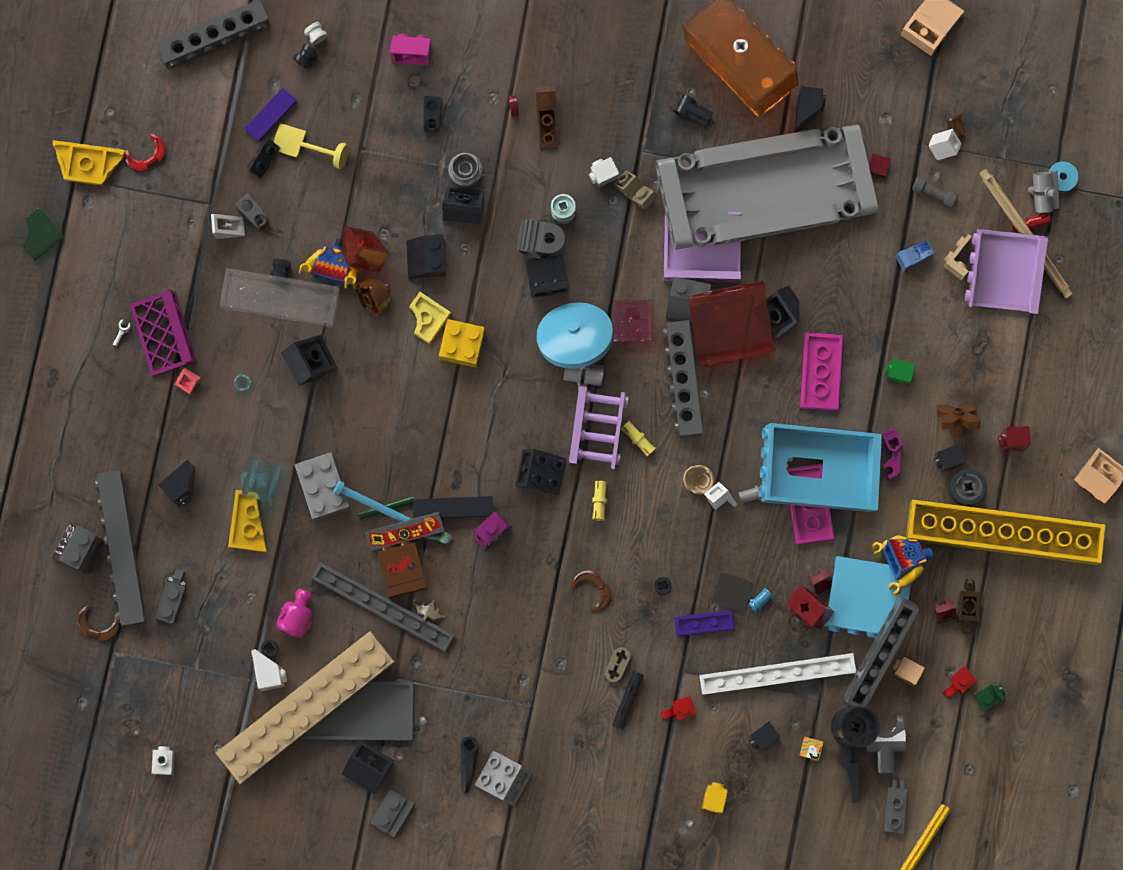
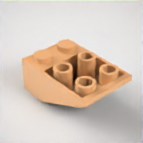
M925 0L905 25L901 35L932 56L964 11L949 0Z

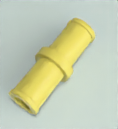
M630 421L621 428L632 440L631 443L633 445L636 444L646 456L656 449L644 437L645 434L643 432L640 433Z
M595 481L594 498H592V503H594L592 520H605V504H607L606 481Z

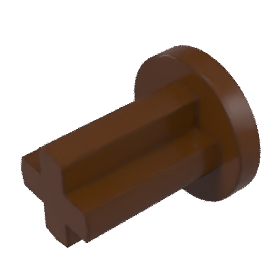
M962 114L946 120L947 123L950 122L957 137L966 134L961 121Z

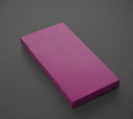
M805 332L800 409L839 410L843 335Z
M823 463L787 468L786 470L792 476L822 479ZM790 505L796 545L835 539L830 508Z

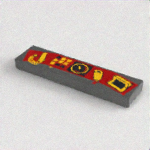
M440 512L365 531L370 551L444 532L445 529Z

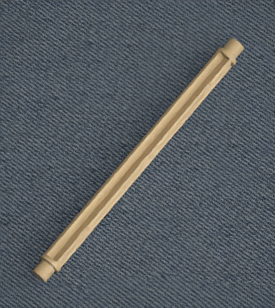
M987 169L981 171L979 174L983 178L982 181L986 184L1017 231L1021 234L1033 235L993 175ZM1046 254L1044 270L1059 292L1065 298L1072 295L1068 288L1069 285H1067Z

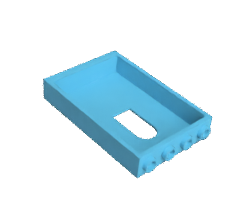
M770 423L763 428L762 439H764V447L761 450L763 466L760 469L762 485L759 488L761 502L863 512L878 510L882 434ZM792 457L823 460L822 479L792 476L786 470V463Z

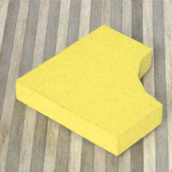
M421 292L418 293L409 306L417 318V327L414 334L428 344H431L450 317L451 312Z

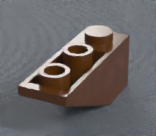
M554 87L535 88L540 148L559 147Z

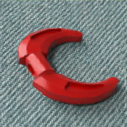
M154 134L150 135L156 143L154 155L145 161L133 159L130 156V152L126 150L125 159L127 164L134 170L146 171L149 170L148 167L157 161L161 162L165 156L166 147L160 137Z

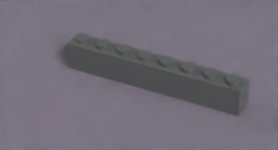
M117 470L97 474L98 479L95 480L96 490L100 491L101 496L98 499L99 509L103 510L104 517H101V524L103 529L106 528L107 536H104L106 548L109 547L110 555H107L108 565L112 566L113 574H110L111 584L115 585L116 593H113L114 603L118 604L119 612H116L117 622L121 623L123 627L145 624L147 620L123 472Z

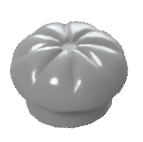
M458 154L450 161L448 167L449 176L458 185L470 186L480 179L482 164L473 154Z

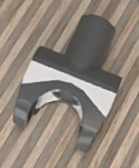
M896 715V724H894L892 732L889 734L879 732L876 741L865 747L866 753H877V773H895L894 752H905L906 734L902 715Z

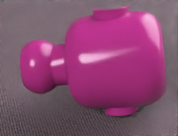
M298 589L295 593V601H288L281 608L276 625L278 630L293 637L301 638L312 625V611L307 606L313 600V594L306 590Z

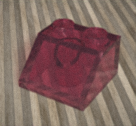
M613 300L614 341L652 340L651 300Z

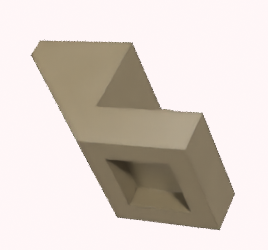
M628 171L621 174L614 183V186L632 202L644 209L658 196L655 191L644 186L637 176Z

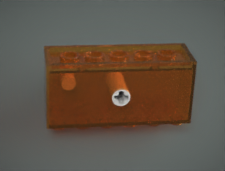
M712 0L682 25L685 41L758 118L799 85L798 67L795 62L788 60L785 57L784 51L772 44V39L760 31L761 29L755 21L751 22L748 19L747 13L742 8L738 9L734 0Z

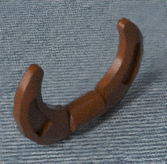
M589 570L578 573L572 581L571 588L574 589L581 581H593L601 591L600 601L591 608V611H599L610 602L611 589L609 585L606 586L598 577L600 574Z
M86 606L80 611L77 617V625L79 631L84 636L88 634L89 636L99 638L98 641H107L118 632L120 623L117 622L116 615L114 616L112 626L99 631L90 628L86 621V614L90 606Z

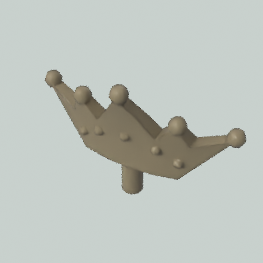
M434 600L427 606H425L424 602L420 606L413 603L418 615L424 616L423 622H426L427 618L432 621L445 618V616L439 614V609L434 611Z

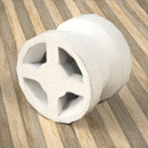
M315 22L304 30L305 35L309 36L312 45L322 42L328 36L326 31L321 29L320 22Z

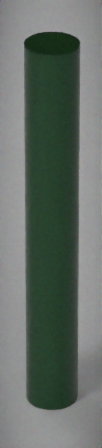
M412 495L383 505L396 509L412 504L414 496ZM373 508L358 512L360 520L381 513Z

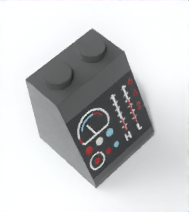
M69 523L51 557L86 574L103 539L80 526Z

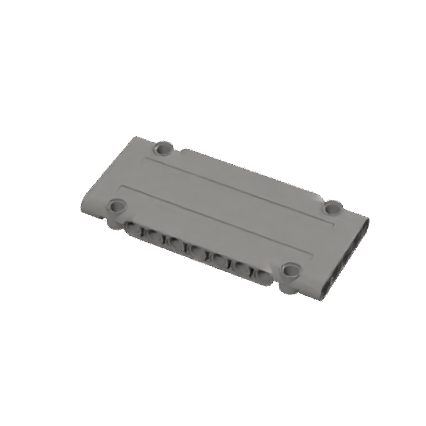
M858 124L841 128L830 127L824 131L814 129L698 150L694 154L684 153L679 157L656 160V171L674 250L696 246L704 247L706 244L712 243L714 245L727 244L840 222V220H851L854 217L878 213L877 199ZM828 134L835 136L836 141H831L828 138ZM681 161L689 162L690 167L682 166ZM845 206H848L852 209L851 214L847 213L844 210ZM728 212H742V215H731ZM697 234H704L706 240H699Z

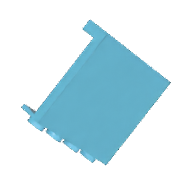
M836 556L828 604L835 612L824 626L829 627V631L840 632V629L848 630V634L859 635V632L867 633V637L876 638L898 596L895 597L892 594L898 588L889 590L891 583H899V580H895L890 566ZM911 584L907 587H902L899 596L909 600Z

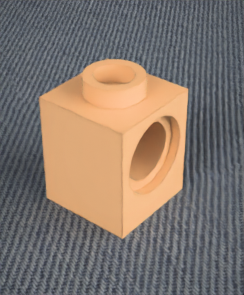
M903 657L901 660L897 659L892 669L895 670L894 676L914 686L920 678L924 667Z

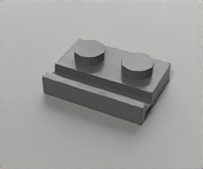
M390 789L370 823L395 838L414 803Z

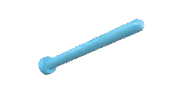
M338 481L333 493L337 495L342 493L400 522L412 519L345 487L344 482Z

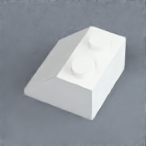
M251 650L258 689L266 691L285 687L284 682H287L286 671L257 650Z

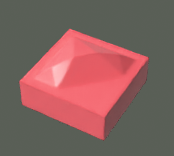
M185 367L175 385L191 395L201 377Z

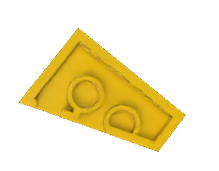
M235 491L228 548L267 552L255 492Z

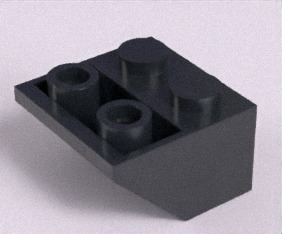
M360 740L352 752L342 775L375 794L395 760Z

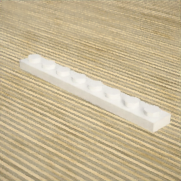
M851 653L699 675L702 695L851 674L856 673L854 655Z

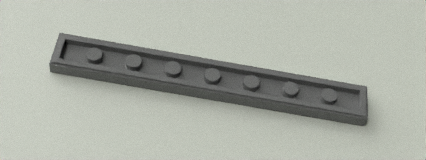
M319 562L311 577L317 583L445 653L455 635L427 620L423 622V618L322 562Z

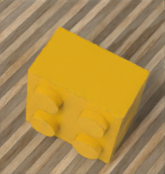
M447 319L439 359L477 368L485 335V327Z

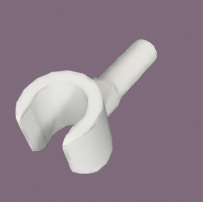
M124 320L119 322L120 330L113 343L115 346H118L124 333H128L131 329L130 323L126 328H122Z

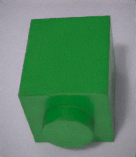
M893 358L891 363L887 362L885 374H888L886 380L909 385L915 364Z

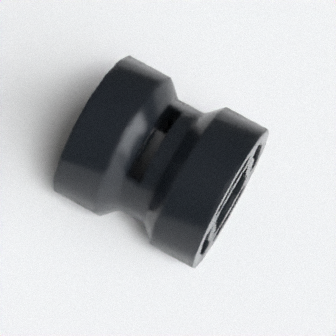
M303 43L300 47L301 51L292 58L301 67L308 69L311 65V60L316 59L319 54L311 46Z
M274 258L272 262L274 268L270 271L269 278L280 282H288L289 276L287 273L291 269L292 263L287 260Z

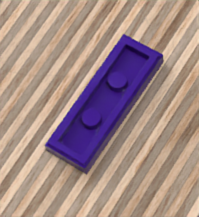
M282 87L245 127V130L260 142L297 102V99Z
M732 610L674 617L676 637L734 630Z

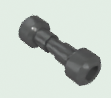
M921 177L916 179L912 187L913 191L919 194L924 192L937 197V199L944 201V205L950 208L954 207L959 197L958 194L952 191L947 193L934 188V186L927 184L926 179Z

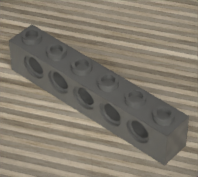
M256 0L159 41L156 45L166 68H175L185 60L191 61L196 59L199 54L213 52L216 47L221 45L227 46L237 38H246L253 31H262L267 28V25H270L261 1ZM246 18H253V21L250 24L244 23V20ZM229 25L236 26L233 31L226 30ZM211 33H219L216 38H209ZM196 39L201 40L200 45H198V46H193V45H192V42H193L194 40H196ZM177 47L184 48L181 53H175V49Z
M689 320L666 323V328H663V338L668 341V347H665L666 359L670 358V366H667L668 377H672L673 383L669 385L670 396H674L675 403H672V413L677 417V422H674L675 434L679 433V438L702 436L703 431ZM675 338H680L683 344L675 346L672 341ZM683 357L685 363L678 365L675 363V358ZM684 375L688 381L685 384H680L677 381V377ZM687 394L690 400L683 403L680 401L679 396ZM689 413L692 416V420L686 422L682 419L681 415Z
M898 596L843 696L846 703L852 706H867L919 612V608L915 603Z

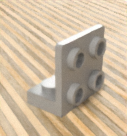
M493 751L475 786L515 806L533 772Z

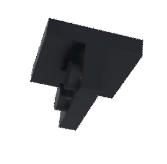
M446 187L442 203V220L480 225L484 191Z

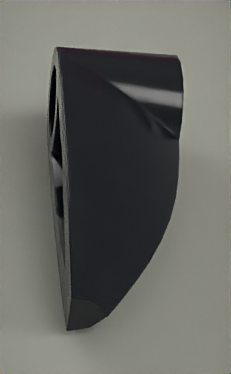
M471 736L465 737L461 742L460 771L462 792L468 793L471 787L479 749L477 740ZM468 740H472V743L475 744V748H472L471 751L464 747Z

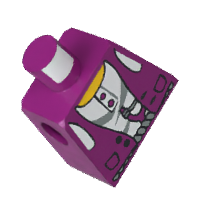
M494 512L474 530L472 538L485 551L512 526L499 512Z

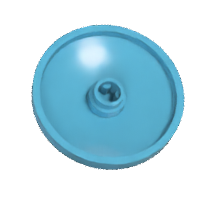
M568 303L553 309L542 319L537 329V343L541 354L550 363L562 368H582L597 362L609 351L613 342V327L608 315L600 308L588 303Z

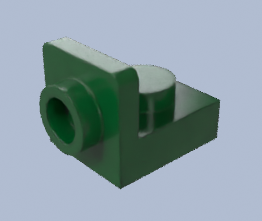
M994 683L973 696L982 712L1004 701L1006 694L1001 685L997 686Z

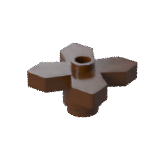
M948 404L937 405V415L940 417L941 429H948L950 435L962 437L965 435L967 428H980V418L976 415L977 409L975 404H963L960 407H953Z

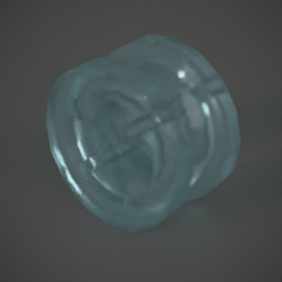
M239 374L234 378V387L239 392H246L251 387V380L247 375ZM242 378L246 379L245 382L247 384L246 387L242 386L243 388L239 387L238 380L241 379L242 381Z

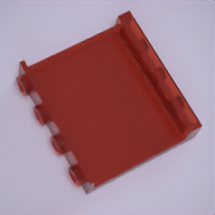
M763 281L687 295L700 365L709 367L721 361L722 363H731L737 358L747 360L751 359L753 355L768 356L771 355V352L776 351L773 345L765 295L766 287Z

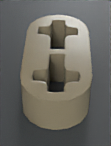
M620 647L614 651L605 670V678L609 682L615 683L621 679L630 660V652L626 648ZM624 651L627 659H622L621 663L617 664L618 656L616 654ZM618 666L617 674L619 676L611 679L608 671H613L614 667Z

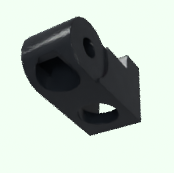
M424 96V132H439L442 107L441 97Z

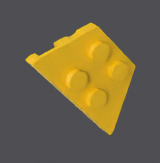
M55 140L52 142L65 181L103 186L126 154V151L122 149Z

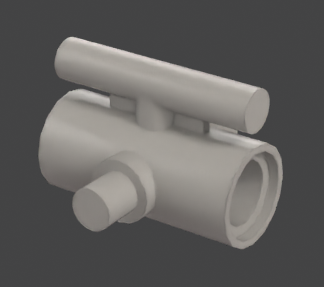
M1051 170L1050 172L1033 173L1034 186L1028 188V193L1034 196L1035 212L1044 213L1051 212L1053 209H1059L1058 171Z
M591 364L582 368H565L563 380L577 382L578 391L579 386L586 387L588 384L601 386L605 366Z

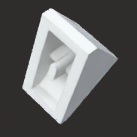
M211 215L213 235L216 239L245 236L243 217Z

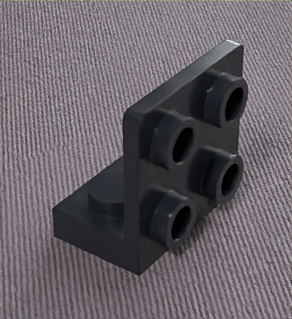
M563 255L526 261L531 298L569 292Z
M523 449L515 487L533 488L559 495L566 458L537 449Z

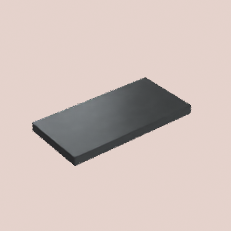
M297 681V688L306 681ZM371 681L298 740L413 741L414 682Z

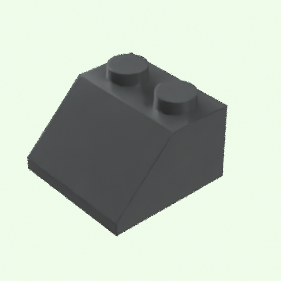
M673 277L665 318L678 321L689 320V323L703 325L711 284Z

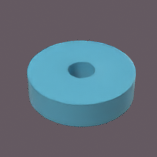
M1057 162L1048 171H1058L1060 193L1072 190L1077 184L1078 172L1071 163ZM1059 175H1065L1066 179H1060Z

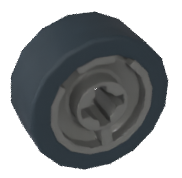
M973 469L959 471L952 477L949 483L951 498L961 506L970 507L976 505L984 498L987 491L985 478ZM968 484L971 486V490L966 492L965 485Z

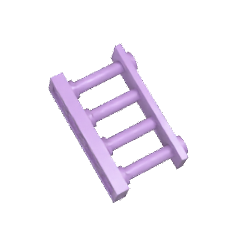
M579 386L569 463L577 464V460L583 458L612 462L611 469H615V465H619L621 454H617L622 413L623 408H627L628 397H625V392H621V398L590 394L587 391V387ZM591 401L619 405L618 417L588 413V411L584 410L585 403ZM588 420L617 424L616 435L585 432L582 429V422ZM585 439L614 443L613 455L582 451L583 449L579 448L580 441Z

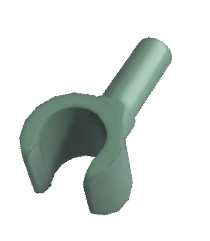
M443 532L441 537L429 535L424 538L448 545L453 537Z

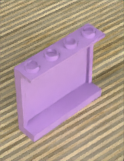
M665 212L664 281H673V277L697 282L740 283L741 241L714 245L712 243L706 244L704 247L696 246L674 250ZM728 212V214L742 215V212ZM697 234L699 240H706L704 234Z
M977 229V233H973L972 245H975V249L970 254V263L973 264L972 271H968L967 277L970 288L965 293V301H968V306L1028 311L1038 314L1048 238L1039 235Z

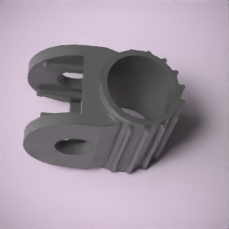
M543 219L521 221L517 251L534 259L557 256L562 253L565 245V235L558 225L548 223V221ZM547 238H552L554 242L548 244L545 242V240Z

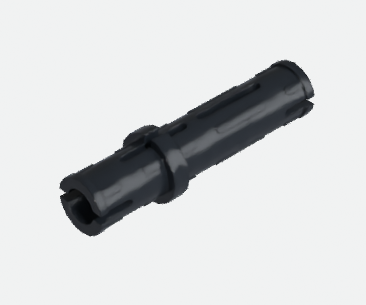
M636 671L632 672L629 683L624 688L625 693L612 723L613 726L623 729L634 699L639 694L638 689L644 677L643 674Z

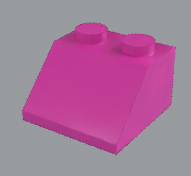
M398 34L392 37L390 47L392 63L429 66L431 39L423 35L409 37L406 34Z

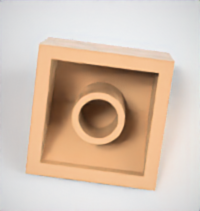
M1098 448L1074 480L1082 488L1092 493L1096 499L1106 503L1123 481V466Z

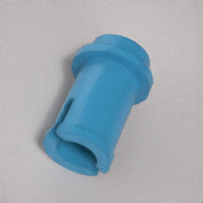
M764 588L754 599H750L748 605L756 613L761 611V607L772 599L773 596Z

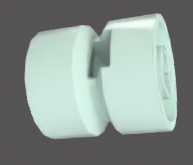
M566 194L554 197L551 203L553 219L561 224H566L573 220L576 212L573 198Z

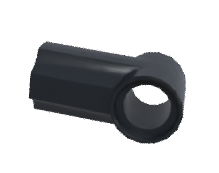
M685 94L681 95L673 109L676 115L684 119L689 118L705 128L714 113L697 104L696 100Z

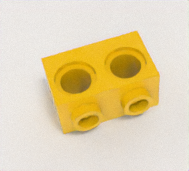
M715 782L712 785H708L702 809L720 814L723 813L728 789H724L723 784Z

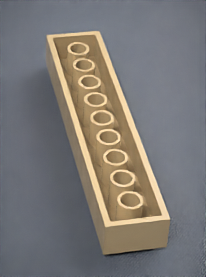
M369 631L216 752V754L239 784L244 783L393 665L395 661L375 635Z

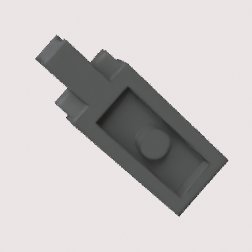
M176 569L174 577H169L166 582L155 615L156 619L171 624L175 623L186 590V582L183 581L185 572L183 570Z

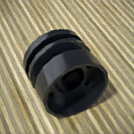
M848 706L841 708L834 714L830 729L833 738L840 745L850 748H862L876 741L880 732V723L877 715L871 709L863 706Z

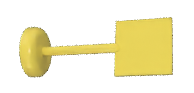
M280 123L273 141L281 147L278 151L279 153L297 158L302 146L334 156V167L338 169L344 167L349 154L348 144L340 143L335 151L303 142L306 135L305 130Z

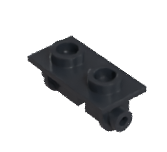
M266 138L257 150V156L252 158L249 165L247 164L248 168L246 171L261 179L281 147L270 138Z

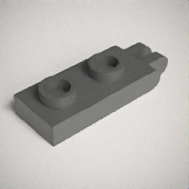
M892 779L891 787L887 788L883 832L904 834L907 789L904 788V780H900L899 788H897V780Z

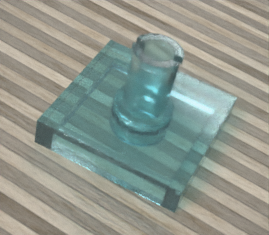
M251 457L248 471L242 472L240 476V481L244 484L241 494L271 504L281 467L262 459Z

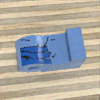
M928 240L916 246L898 252L896 259L904 272L930 258L935 253Z

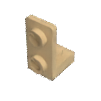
M970 234L966 238L962 236L956 244L958 247L954 253L950 251L944 259L946 261L944 268L960 280H963L968 273L967 266L961 261L956 262L954 259L972 237Z

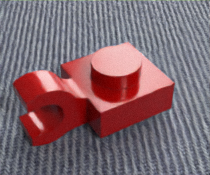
M964 666L949 678L952 684L942 693L947 698L957 690L962 694L977 680Z
M690 696L671 702L673 708L660 712L663 720L676 716L677 721L696 715Z

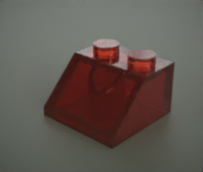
M349 226L343 227L342 255L346 259L347 264L354 269L361 268L369 272H380L390 253L374 232Z

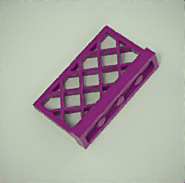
M168 289L161 294L130 304L152 377L188 364L197 363L175 291ZM163 298L164 307L160 312L154 309L153 306L157 300ZM143 305L148 307L144 318L138 316L137 307ZM151 310L160 313L155 324L147 320ZM163 315L168 317L170 321L167 329L158 326ZM145 322L154 325L149 336L143 333L142 328ZM157 327L165 331L161 341L152 338ZM168 334L175 337L172 347L164 344ZM151 340L159 343L155 353L150 352L148 349ZM162 346L171 349L166 359L158 356ZM174 351L180 354L182 362L176 364L170 362ZM156 358L165 361L162 368L155 371L153 364Z

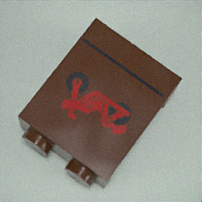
M405 541L400 543L399 547L393 548L391 545L381 548L378 556L390 599L427 589L415 542Z

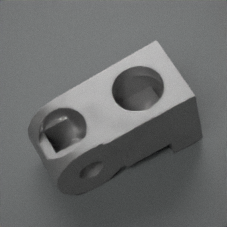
M248 193L235 203V207L258 231L270 221Z

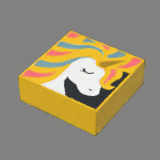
M804 737L799 756L819 761L823 742Z

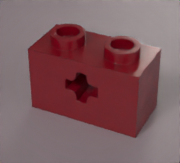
M1006 427L1001 432V436H998V445L1002 447V452L1025 451L1031 446L1030 427Z
M800 585L786 603L791 608L790 612L798 618L801 616L804 619L803 623L810 629L817 628L821 630L835 612L812 591Z

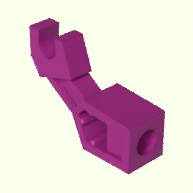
M895 427L882 433V441L886 450L891 453V458L882 467L883 470L886 468L892 469V474L887 475L888 480L896 477L901 470L900 459L903 441ZM896 439L898 445L895 449H892V446L889 444V441Z

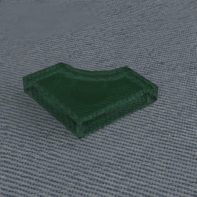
M40 207L25 219L28 224L29 234L22 246L34 260H37L64 238L63 234Z

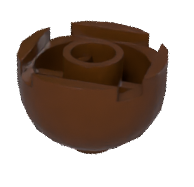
M370 278L356 285L358 288L355 290L356 296L364 309L367 305L371 310L369 312L370 315L378 317L389 308L392 300L391 288L386 282Z

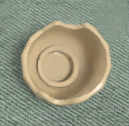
M695 465L685 471L683 481L686 489L701 495L713 487L715 478L709 468Z

